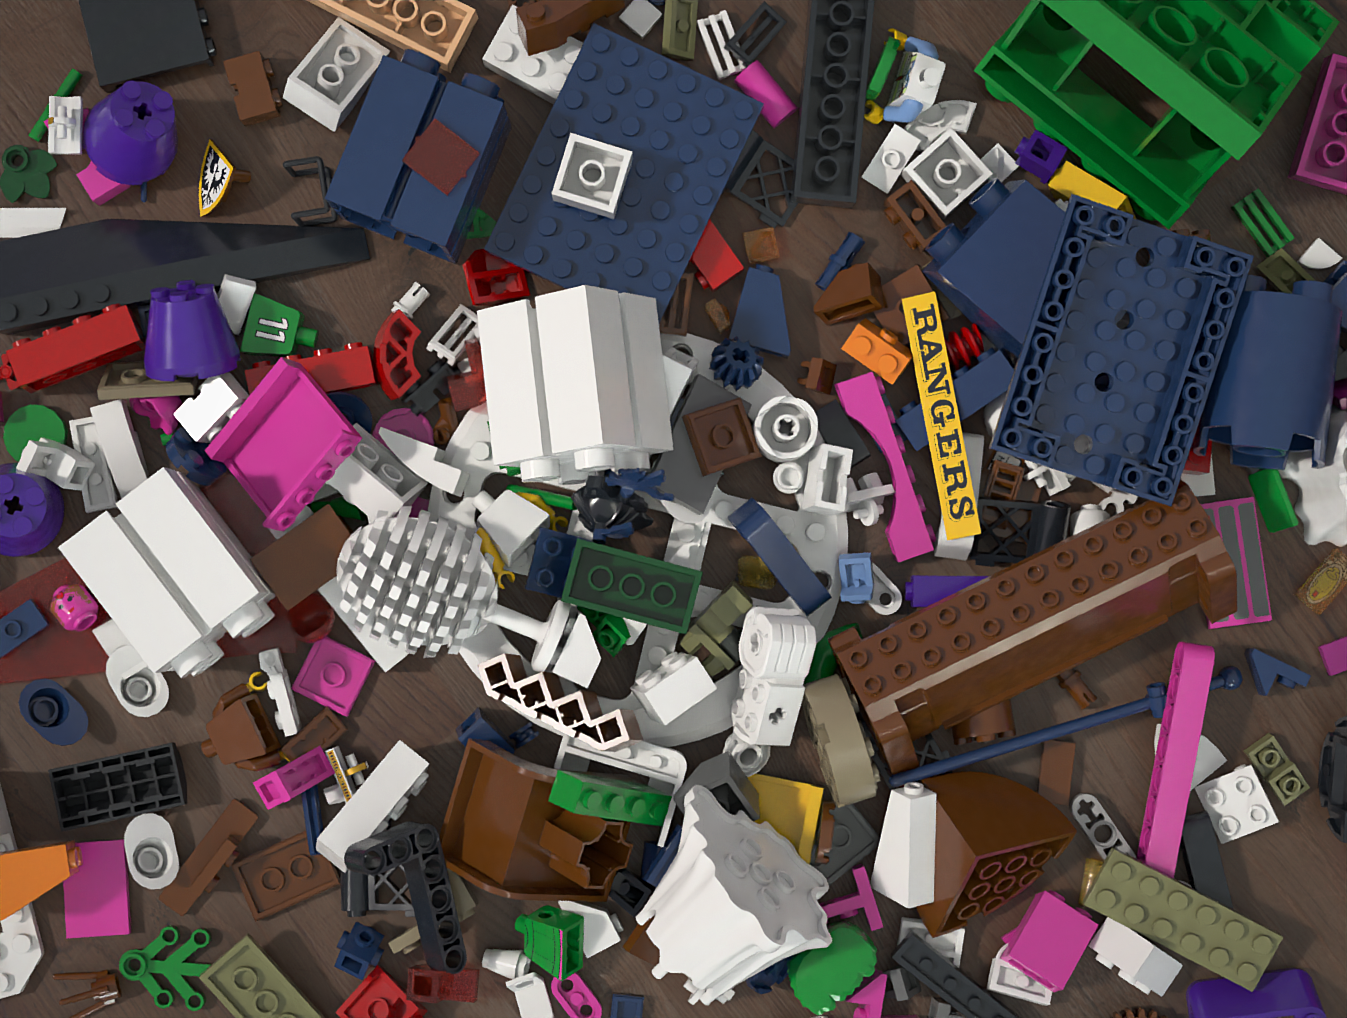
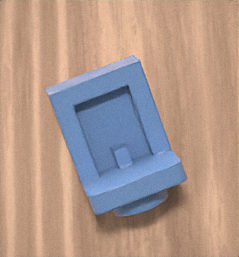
M871 552L839 554L841 601L861 604L867 600H872L874 578Z

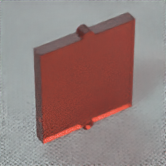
M434 119L424 133L415 138L416 143L402 159V162L448 196L460 179L467 177V170L480 153L437 119Z

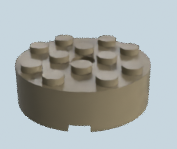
M835 674L803 684L805 687L801 703L813 747L817 749L820 758V768L835 805L840 808L875 797L876 789H878L877 782L880 781V776L876 764L871 761L874 751L869 737L865 736L861 721L857 720L856 713L859 712V706L855 695L851 694L846 677L840 678Z

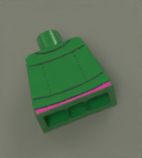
M546 905L530 915L521 914L517 918L515 930L524 934V953L529 959L560 981L565 980L583 968V916Z

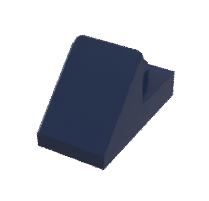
M1247 648L1244 653L1259 695L1267 696L1276 676H1278L1276 682L1290 689H1294L1296 685L1306 687L1311 675L1254 648Z

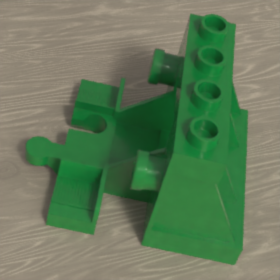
M1031 0L1015 22L987 52L974 69V72L985 80L987 90L996 99L1006 103L1013 102L1033 119L1036 130L1056 142H1062L1078 155L1088 174L1100 181H1110L1130 198L1132 208L1141 217L1151 221L1158 220L1167 229H1170L1191 206L1215 172L1231 156L1239 160L1263 134L1301 79L1302 75L1299 73L1322 49L1340 21L1314 0ZM1094 45L1170 105L1169 109L1152 128L1077 68L1078 64Z

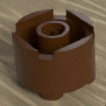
M1011 699L952 726L954 745L971 743L972 737L977 742L996 740L995 733H997L998 738L1017 735Z

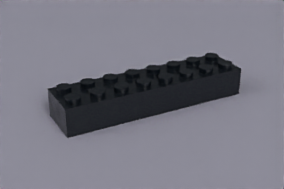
M875 0L808 1L790 196L791 203L850 209L856 204Z

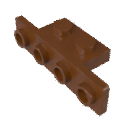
M233 799L179 869L176 878L160 894L159 900L180 916H184L204 890L207 893L212 891L220 880V877L216 875L223 865L229 868L240 854L235 849L258 819V814L238 799Z

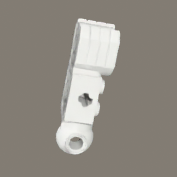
M753 607L746 614L739 641V657L744 667L739 673L738 690L736 697L731 703V718L734 729L733 733L725 741L723 753L729 751L747 777L759 772L766 765L770 757L771 746H790L805 691L803 686L804 679L809 673L817 644L815 626H811L805 617L796 616L800 615L798 609Z

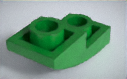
M577 606V609L596 627L592 634L593 638L613 657L618 655L631 637L624 619Z

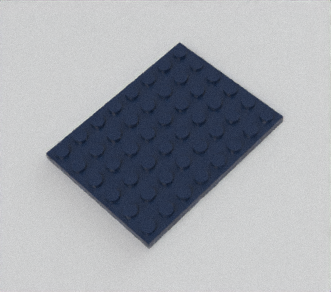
M593 23L484 250L564 289L589 285L618 291V294L625 292L656 298L658 322L660 324L756 124L764 103ZM570 133L632 151L633 160L614 219L553 201L552 191Z

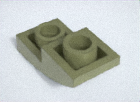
M1267 733L1244 750L1253 766L1284 806L1310 788L1296 765L1288 759L1272 734Z

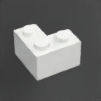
M1107 917L1088 945L1098 953L1095 958L1109 969H1112L1114 965L1119 967L1121 970L1118 975L1147 995L1152 990L1163 996L1183 966L1130 928Z

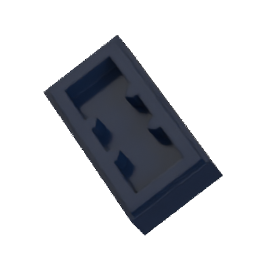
M34 599L27 600L0 619V659L51 625Z

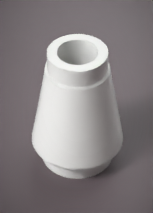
M486 949L482 960V967L513 980L528 974L531 959L524 954V950Z

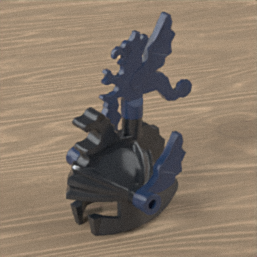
M622 468L618 470V474L622 473V475H617L611 469L604 470V477L588 475L586 485L573 493L571 500L579 511V521H581L586 529L593 533L592 542L603 545L606 544L607 537L629 538V535L633 534L634 531L651 526L654 519L644 513L648 512V503L644 501L643 497L634 493V491L647 492L653 498L659 500L673 501L675 497L673 494L660 493L655 487L661 486V483L666 481L665 471L661 469L646 474L645 471H639L640 468Z

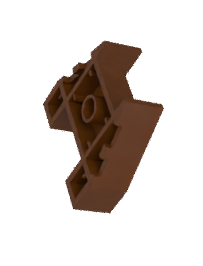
M537 0V2L516 8L518 34L528 56L552 50L567 43V38L577 31L582 34L590 29V24L602 16L608 18L625 8V0Z

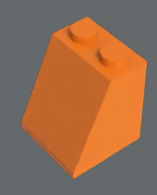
M75 840L0 852V921L18 912L79 872L78 866L83 865V857L80 846L75 847Z

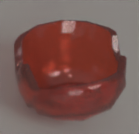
M312 593L286 611L284 619L291 633L298 641L315 643L323 640L333 630L335 613L322 595Z

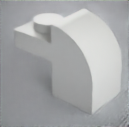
M41 437L39 441L29 440L27 446L22 451L21 459L16 469L44 476L64 489L83 491L95 462L64 444Z

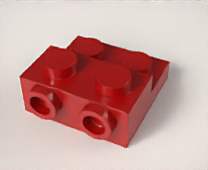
M377 965L335 1013L340 1018H423L428 1010L408 989L402 988L382 966Z

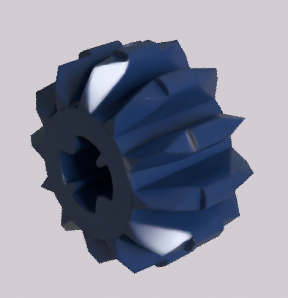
M738 336L733 338L732 341L725 338L721 341L720 345L714 348L711 354L712 360L709 369L715 372L714 380L721 379L724 381L723 388L730 384L735 391L741 389L742 386L748 389L760 378L764 358L758 356L759 347L752 348L750 346V339L743 343Z

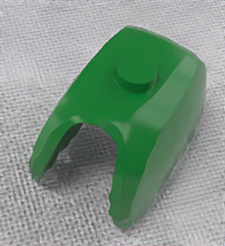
M839 920L828 924L826 927L832 938V943L828 947L802 951L795 954L787 962V973L790 986L794 990V996L800 1000L803 1007L808 1008L816 1015H822L824 1012L834 1010L836 1008L835 1001H843L847 995H852L855 988L860 987L863 977H869L875 972L874 966L877 963V949L870 937L854 923Z

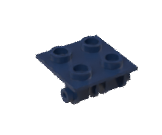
M540 527L524 589L562 598L577 538L590 542L592 540Z

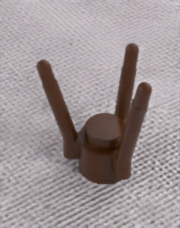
M108 969L99 972L56 973L52 976L54 980L96 979L95 982L91 983L90 991L59 1001V1005L63 1006L92 997L95 1001L101 1000L69 1018H84L105 1006L115 1004L116 999L122 997L119 978L116 973L109 975Z

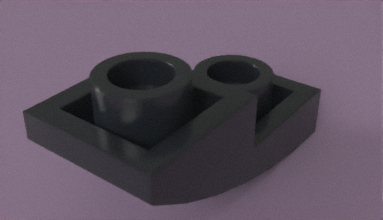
M836 399L815 412L818 419V430L825 442L829 445L853 450L851 468L871 457L864 442Z

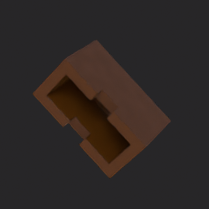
M260 51L223 61L230 86H233L234 90L239 92V95L233 98L239 119L244 126L281 116L278 107L283 106V101L279 89H273L270 77L275 76L269 58L264 59Z

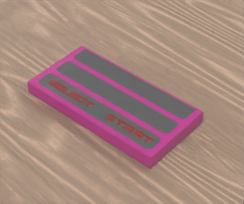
M1254 497L1201 504L1219 532L1237 573V612L1211 624L1206 616L1208 629L1271 621L1272 616Z

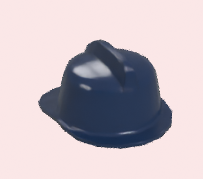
M45 678L37 679L27 684L20 693L18 702L20 713L25 721L50 743L60 746L72 745L81 740L87 732L89 721L86 711L57 682Z

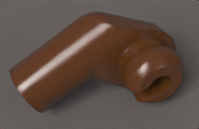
M450 397L442 398L438 401L441 417L433 428V440L438 445L447 444L459 426L453 398Z

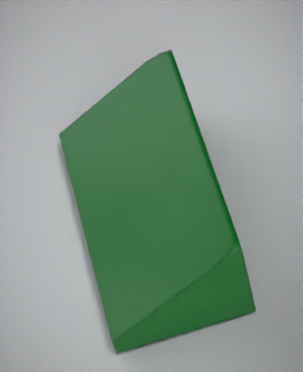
M1263 469L1249 475V483L1268 531L1273 533L1298 525L1299 522L1279 471Z

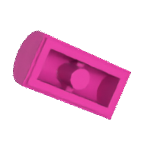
M758 60L745 68L734 81L745 95L764 103L761 114L773 129L798 110L795 103Z

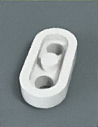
M872 563L874 592L872 600H867L866 602L879 614H892L901 606V593L887 576ZM887 593L890 595L891 601L888 605L880 603L879 598L881 594Z

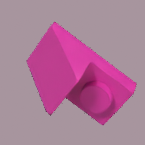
M875 969L873 975L863 977L860 987H856L852 995H847L844 1001L859 1003V1006L854 1011L853 1018H881L887 974Z

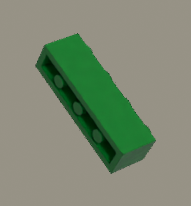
M558 770L548 801L575 814L663 827L672 796L646 784Z

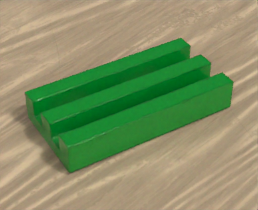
M1259 188L1231 207L1266 257L1271 256L1295 239ZM1253 199L1256 200V202L1259 204V206L1261 207V209H1262V210L1264 211V213L1267 215V217H1268L1269 220L1272 222V224L1274 225V227H1275V228L1277 229V231L1280 233V235H1281L1282 238H1283L1282 240L1279 238V236H1278V235L1276 234V232L1273 230V228H1272L1271 225L1268 223V221L1265 219V217L1263 216V214H1262V213L1260 212V210L1257 208V206L1255 205V203L1252 201ZM1244 205L1248 207L1275 245L1271 247L1242 208Z

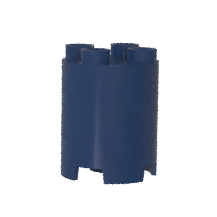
M1247 275L1195 433L1193 452L1199 456H1205L1208 440L1230 445L1231 465L1268 470H1285L1289 452L1312 451L1311 468H1322L1325 466L1343 311L1338 306L1332 304L1333 286L1328 283L1297 281L1293 283V291L1290 294L1266 291V279Z

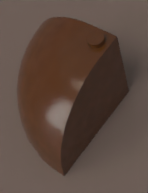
M968 771L948 773L935 777L931 776L923 779L920 783L924 785V788L936 793L934 902L916 906L932 938L967 926L968 922L966 919L980 912L985 917L1012 900L1045 872L1042 866L1051 857L1058 859L1077 833L1076 828L1068 818L1050 801L1032 789L994 774Z

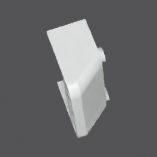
M564 733L554 769L586 772L591 759L650 777L648 786L672 796L657 846L664 847L676 807L673 795L682 786L687 769L684 755L677 750L647 741H641L617 752L600 751L590 746V744Z

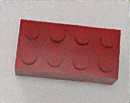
M116 303L103 308V314L93 318L90 315H84L74 319L72 326L61 329L60 326L47 329L42 332L43 337L33 341L30 338H24L12 344L13 348L7 350L6 354L19 386L32 394L145 350L146 340L143 337L135 313L127 305L121 306L120 303Z

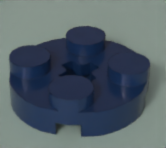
M180 427L166 444L167 455L174 466L178 469L182 465L189 471L186 477L197 484L210 486L227 471V467L223 462L212 460L206 454L205 449L210 443L196 442L184 427Z

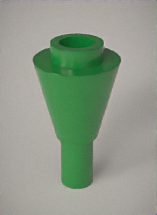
M343 496L334 498L331 501H317L311 504L313 513L329 504L337 516L364 521L366 517L363 511L357 506L348 503Z

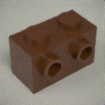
M912 180L886 198L883 204L886 208L883 212L892 225L898 224L905 233L902 235L905 243L911 250L917 249L920 254L925 251L928 243L946 227L945 223Z

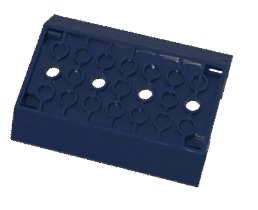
M1071 194L989 448L1132 495L1172 506L1254 256L1197 236H1184L1134 219V215ZM1140 248L1147 249L1150 254L1148 264L1143 267L1136 262V253ZM1121 310L1126 311L1130 317L1129 324L1123 329H1120L1115 323V317ZM1104 372L1109 377V385L1105 390L1099 391L1095 387V378L1098 374ZM1080 435H1085L1089 440V446L1083 453H1078L1074 447V442Z

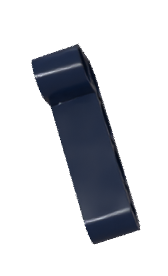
M752 497L727 517L806 617L832 598L773 519Z

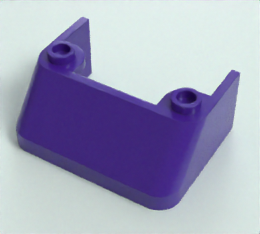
M1300 968L1264 971L1253 992L1224 977L1196 980L1189 985L1186 991L1189 1018H1278L1293 1016V1018H1327L1311 976Z

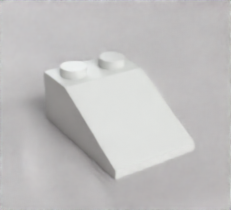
M338 17L288 77L282 98L335 132L353 110L373 80L382 56H389L390 50Z

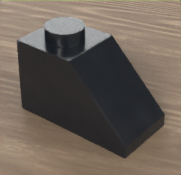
M628 868L618 869L615 873L609 897L636 918L656 888L648 882L640 880V877Z

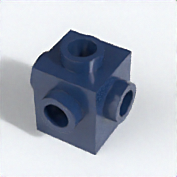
M356 921L351 932L345 930L336 948L341 950L334 967L363 980L370 965L376 967L385 949L380 948V945L385 935L377 932L370 926H365Z

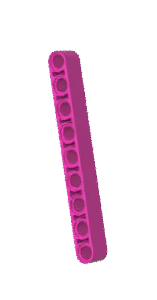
M1179 642L1174 653L1166 706L1163 712L1136 857L1139 861L1174 878L1215 659V652L1212 646Z

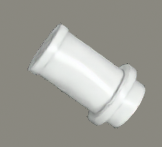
M414 282L413 286L399 302L394 301V307L391 311L394 312L400 309L408 319L412 320V314L430 294L425 288H420L421 285Z

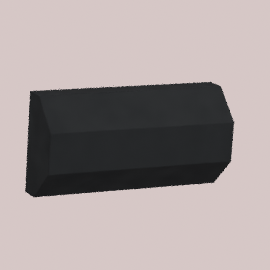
M175 742L48 770L61 832L187 804V781L182 758Z

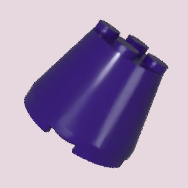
M127 81L122 87L92 107L83 125L82 146L100 174L117 183L142 185L143 182L155 179L168 170L178 148L175 111L172 104L173 99L169 93L151 83Z
M184 280L176 283L177 288L159 287L150 290L151 301L144 354L146 376L160 381L177 380L176 375L178 377L198 376L199 379L218 376L237 368V361H241L240 350L214 289V284L196 286L194 280Z
M18 463L0 465V555L9 557H24L47 547L58 535L65 513L63 496L58 485L44 476L16 469ZM20 498L19 504L23 506L22 511H15L13 515L8 514L9 508L4 506V502L9 503Z

